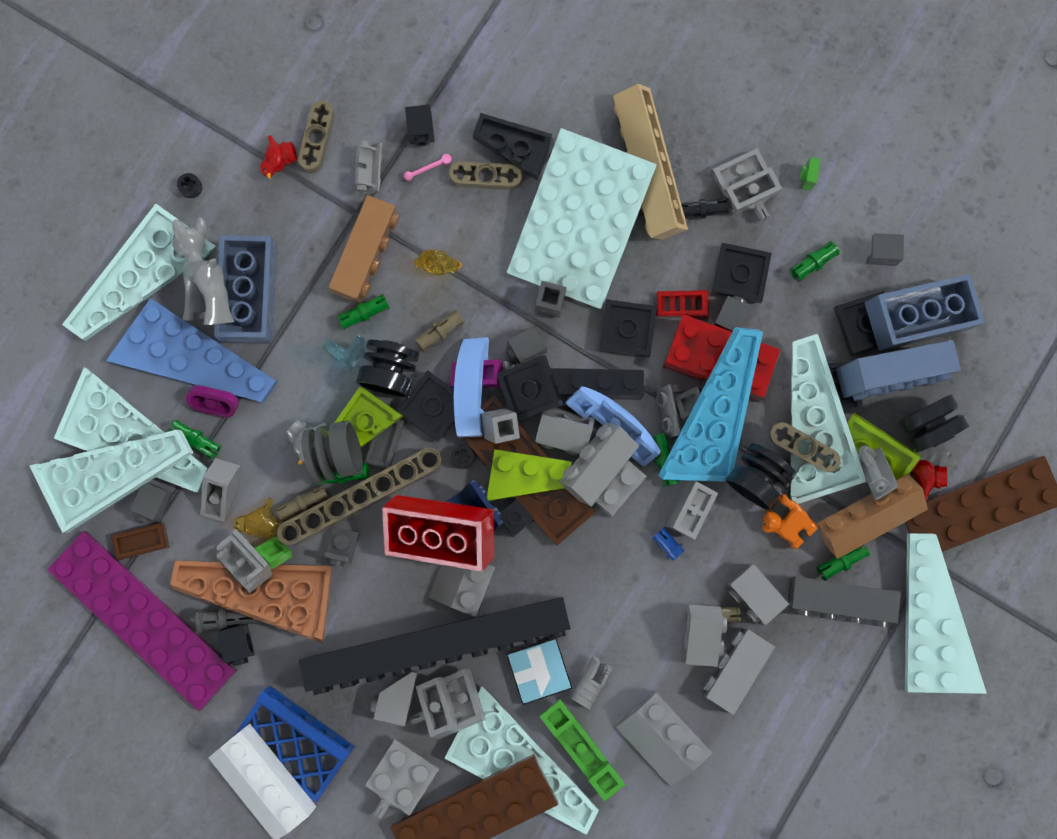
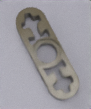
M317 101L310 109L298 156L300 166L307 173H315L321 169L335 115L332 106L326 101ZM325 109L328 115H323L321 121L323 126L319 125L320 118L317 112H322ZM315 131L323 133V139L318 143L310 141V135ZM310 148L314 149L313 157L316 160V162H311V164L308 165L305 159L310 158Z
M456 162L449 170L450 180L457 187L515 190L522 183L521 170L512 164ZM459 169H463L464 174L470 175H464L463 179L459 180L458 176L454 174L459 173ZM472 169L475 170V181H471ZM483 170H489L492 172L493 178L488 182H483L478 177L479 173ZM497 171H500V176H504L500 177V182H497ZM509 172H513L514 177H518L514 178L511 183L506 178Z
M777 422L771 426L769 437L773 443L825 472H832L839 467L840 456L834 449L785 422ZM786 427L785 432L794 437L795 432L799 434L793 440L791 448L788 447L791 442L785 438H781L780 441L777 440L778 435L775 433L777 428L782 430ZM803 439L809 440L812 444L811 451L807 454H801L797 449L798 443ZM818 445L821 446L818 452L826 456L832 453L831 459L834 460L832 465L827 463L824 467V461L816 456L814 461L810 459L816 454Z

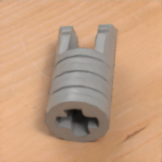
M596 657L591 658L570 696L572 700L590 710L612 671L610 665H604L593 681L592 679L600 666V661Z

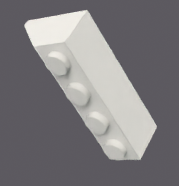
M248 724L209 757V760L272 839H280L309 817L316 808V805L251 724Z

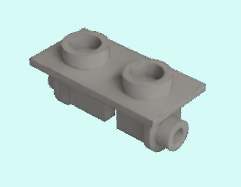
M359 141V145L356 146V163L363 165V168L356 167L354 186L357 187V192H362V196L379 192L382 143L379 142L369 146L368 141Z
M668 384L656 390V401L660 407L662 429L666 434V439L679 436L686 423L677 411L678 406L675 400L676 396L682 394V389H679L678 384Z
M868 446L860 447L858 457L863 473L875 500H878L899 486L882 448L879 447L873 450Z

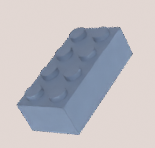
M219 236L218 265L223 270L229 309L234 319V322L215 324L214 337L220 342L272 343L277 244L271 236Z
M971 274L880 294L865 302L879 351L967 331L985 323Z
M951 340L859 358L836 368L843 398L853 397L854 401L876 394L877 396H882L897 390L907 391L921 385L927 387L939 384V382L952 379L951 374L961 371L954 341Z

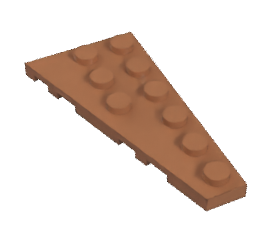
M174 562L170 582L172 589L322 644L324 643L332 579L331 566L280 564L271 570L272 576L251 593H248L221 562Z

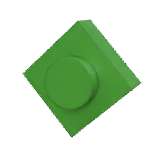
M810 157L806 165L801 166L799 180H803L801 189L812 190L816 185L820 165L819 158Z
M277 536L254 548L269 564L271 570L292 558L291 550Z

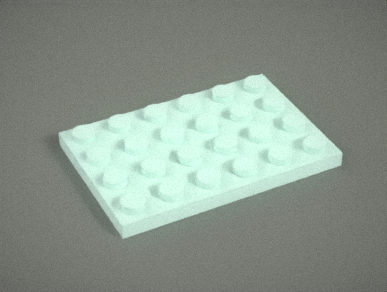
M561 128L507 273L539 286L541 281L567 287L565 296L602 309L657 164Z

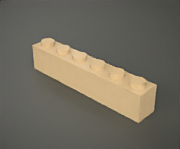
M636 84L613 95L615 103L614 112L620 121V134L626 144V153L657 164L642 202L641 210L644 212L646 219L645 229L650 238L664 240L688 230L651 90L646 86Z

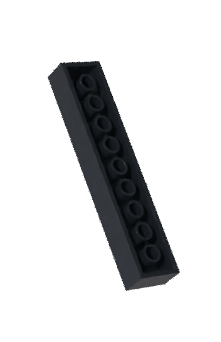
M559 597L299 659V665L305 692L313 690V694L318 695L333 690V685L337 684L340 685V689L359 684V679L366 678L367 683L381 680L385 677V673L392 672L393 676L409 673L413 666H419V670L435 667L437 665L436 661L445 659L446 664L461 661L463 659L462 655L471 653L472 658L488 654V649L494 647L498 648V652L514 648V643L524 641V645L540 642L539 637L549 635L550 639L566 636L565 631L571 628L564 598Z

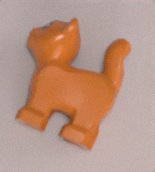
M782 494L780 502L789 508L790 511L782 520L777 513L766 510V514L762 518V530L766 533H777L781 538L787 540L793 549H797L804 542L798 533L805 529L806 534L810 537L817 530L818 525L808 517L807 512L799 504L788 499L786 494Z

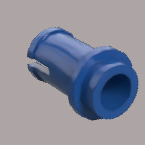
M665 527L652 537L668 555L667 559L671 558L674 561L685 551L682 548L683 544L679 545L666 531Z

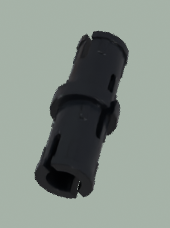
M728 198L706 201L705 199H699L697 202L681 203L685 219L693 217L706 219V216L729 214Z

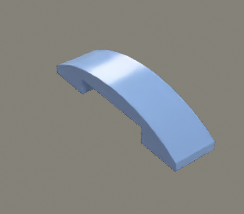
M487 337L464 339L459 350L454 380V417L456 434L459 438L483 436L481 413H484V411L481 409L483 364L484 360H488L489 339Z
M582 386L565 402L584 419L591 415L602 425L608 422L621 426L639 445L631 457L643 467L660 454L661 450L641 423L626 409L607 396Z

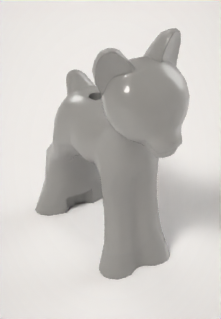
M198 218L192 227H185L180 220H173L174 235L172 246L179 254V257L187 259L183 273L186 297L182 320L204 319L203 325L234 322L229 309L228 294L221 266L217 264L216 259L206 261L201 257L205 243L204 238L207 233L206 221L203 218Z

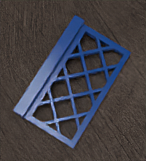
M272 686L267 687L261 692L257 702L234 734L235 736L252 719V727L260 737L261 727L273 726L275 740L264 742L267 745L276 744L278 759L285 768L286 761L298 760L300 773L293 774L292 777L314 802L319 800L355 748L349 741ZM261 706L270 712V722L259 723L257 711ZM286 723L292 728L293 737L280 739L278 725ZM309 739L313 742L315 752L302 754L299 740ZM294 741L296 755L284 757L281 743ZM329 754L338 760L334 768L323 769L322 755ZM316 757L318 770L305 772L303 759ZM319 775L321 787L317 793L308 787L306 777Z

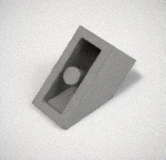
M215 458L203 476L200 515L225 523L238 487L240 465Z
M413 670L382 690L379 696H374L371 706V712H375L374 720L401 726L407 724L419 671Z

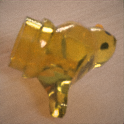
M434 249L423 251L420 257L414 261L415 267L422 268L427 273L437 276L445 275L448 272H456L462 266L456 258L450 257L445 251Z
M269 497L264 506L247 515L237 517L233 523L234 529L249 535L258 534L261 538L271 539L280 526V522L276 520V517L270 515V509L274 500Z

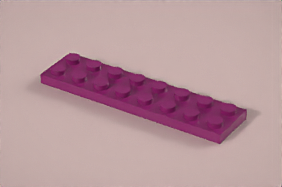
M83 531L47 569L198 711H201L236 673L237 670L229 662L224 663L222 656L119 560H116L87 531Z

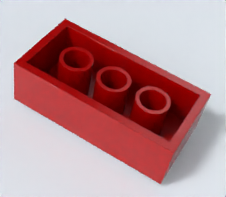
M683 314L678 323L663 367L706 383L732 332ZM764 343L760 344L749 399L759 402L764 398L781 351L780 349Z
M395 495L382 507L384 551L387 556L476 571H483L494 559V509Z

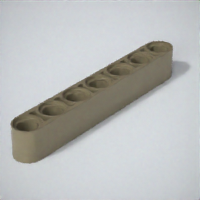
M426 448L282 523L277 530L278 539L283 544L295 546L436 473L442 466L441 455L433 448ZM429 454L435 455L437 463L433 467L424 466L423 460L425 456ZM406 466H411L414 469L413 476L407 480L402 479L400 475L401 470ZM383 478H388L391 482L390 488L385 492H380L378 490V482ZM360 490H365L367 492V500L362 504H357L355 502V494ZM337 502H341L344 506V511L340 516L332 514V506ZM317 514L321 522L317 528L312 529L308 523L309 518ZM293 526L297 530V536L294 540L289 541L285 535L286 530Z

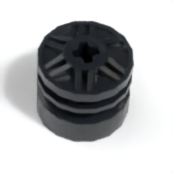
M367 340L366 348L373 352H364L363 357L372 362L373 366H360L356 384L376 392L397 397H408L412 379L403 375V371L414 372L416 370V366L410 362H418L419 353L397 342Z
M751 443L747 449L749 454H744L741 457L748 469L736 465L727 477L726 482L750 502L765 510L772 511L781 498L774 485L784 489L788 488L789 483L787 480H793L797 473L777 453L758 444Z

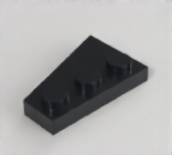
M480 113L473 132V139L538 180L552 134Z

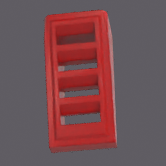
M708 290L657 291L656 316L681 318L684 314L692 318H709L710 294ZM665 298H670V311H665ZM676 298H680V311H675ZM686 298H690V310H686ZM697 298L701 299V310H696Z

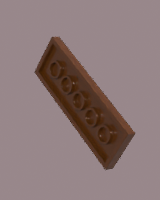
M494 395L481 406L484 412L505 408ZM519 423V439L495 444L484 439V433L481 437L463 438L490 470L492 468L494 449L549 458ZM566 489L514 497L530 513L534 521L556 546L596 512L592 506L579 502Z
M1041 456L930 499L926 502L928 510L904 523L908 533L936 534L941 551L943 552L1056 508L1057 483L1046 457Z
M532 754L392 824L390 828L396 839H490L557 806L558 800L535 755Z

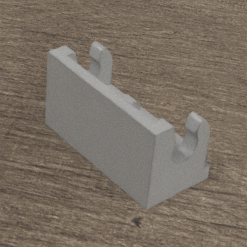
M687 481L664 526L681 533L680 535L695 540L718 493L697 481Z
M234 530L229 537L216 547L219 551L216 555L217 559L248 593H251L272 576L269 564L237 530Z

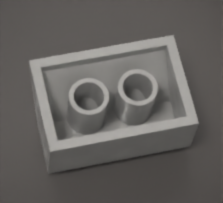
M654 690L616 726L621 734L670 787L694 772L712 754L707 746Z

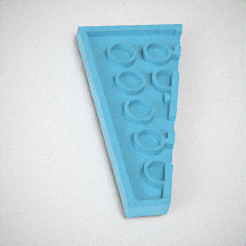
M734 328L658 475L661 479L726 482L727 477L735 467L763 331L750 328Z

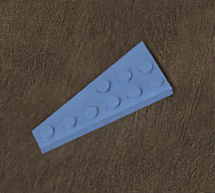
M151 298L106 360L109 363L130 367L184 383L227 391L237 397L260 403L265 402L278 383Z

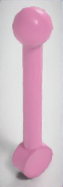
M444 154L442 159L413 172L406 171L403 174V178L406 181H411L414 176L441 164L449 165L452 158L449 154Z

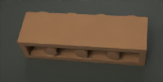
M367 195L328 287L332 294L356 303L361 302L362 298H367L371 289L369 281L372 275L377 274L380 267L379 257L382 252H386L389 246V233L391 229L395 230L399 222L400 216L397 215L398 212L395 205Z
M907 474L896 480L898 488L880 499L875 500L873 494H870L818 522L817 524L825 546L838 559L925 512L928 508L923 488Z

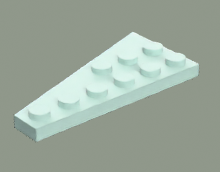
M155 204L62 325L84 341H87L182 275L187 259L179 257V254L172 246L174 235L173 220L177 218ZM205 239L201 252L202 259L218 250L207 239Z
M818 334L791 342V426L837 451L840 456V465L832 472H825L790 452V466L797 473L795 478L790 480V500L795 501L797 504L866 482ZM796 432L794 437L791 436L790 438V448L792 447L793 440L799 435ZM807 439L801 440L797 445V449L801 454L809 453L812 448L811 442ZM818 445L816 454L810 459L814 461L816 456L824 461V467L827 463L832 465L834 462L831 459L832 453L826 456L818 452L821 449V446Z
M84 367L54 439L86 451L120 445L128 441L145 439L149 436L165 432L93 372ZM191 454L158 475L157 478L200 493L203 476L209 468Z
M174 430L137 441H128L116 446H108L75 454L63 459L50 460V462L30 465V468L62 533H69L193 454V451L182 430Z
M907 533L905 691L987 694L937 535L933 533Z
M482 686L478 696L486 720L458 731L445 759L484 779L534 754L558 800V805L545 811V813L587 835L599 809Z

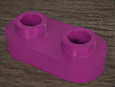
M195 385L186 395V402L193 410L228 418L233 416L239 406L238 399L232 393L206 386Z

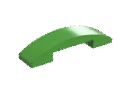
M561 699L539 715L604 802L625 786L623 780Z

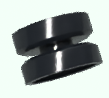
M952 394L899 420L905 432L911 433L920 428L923 429V432L911 439V443L917 453L932 446L934 448L954 438L956 434L970 427L963 415L957 414L951 418H945L947 414L955 411L958 407Z

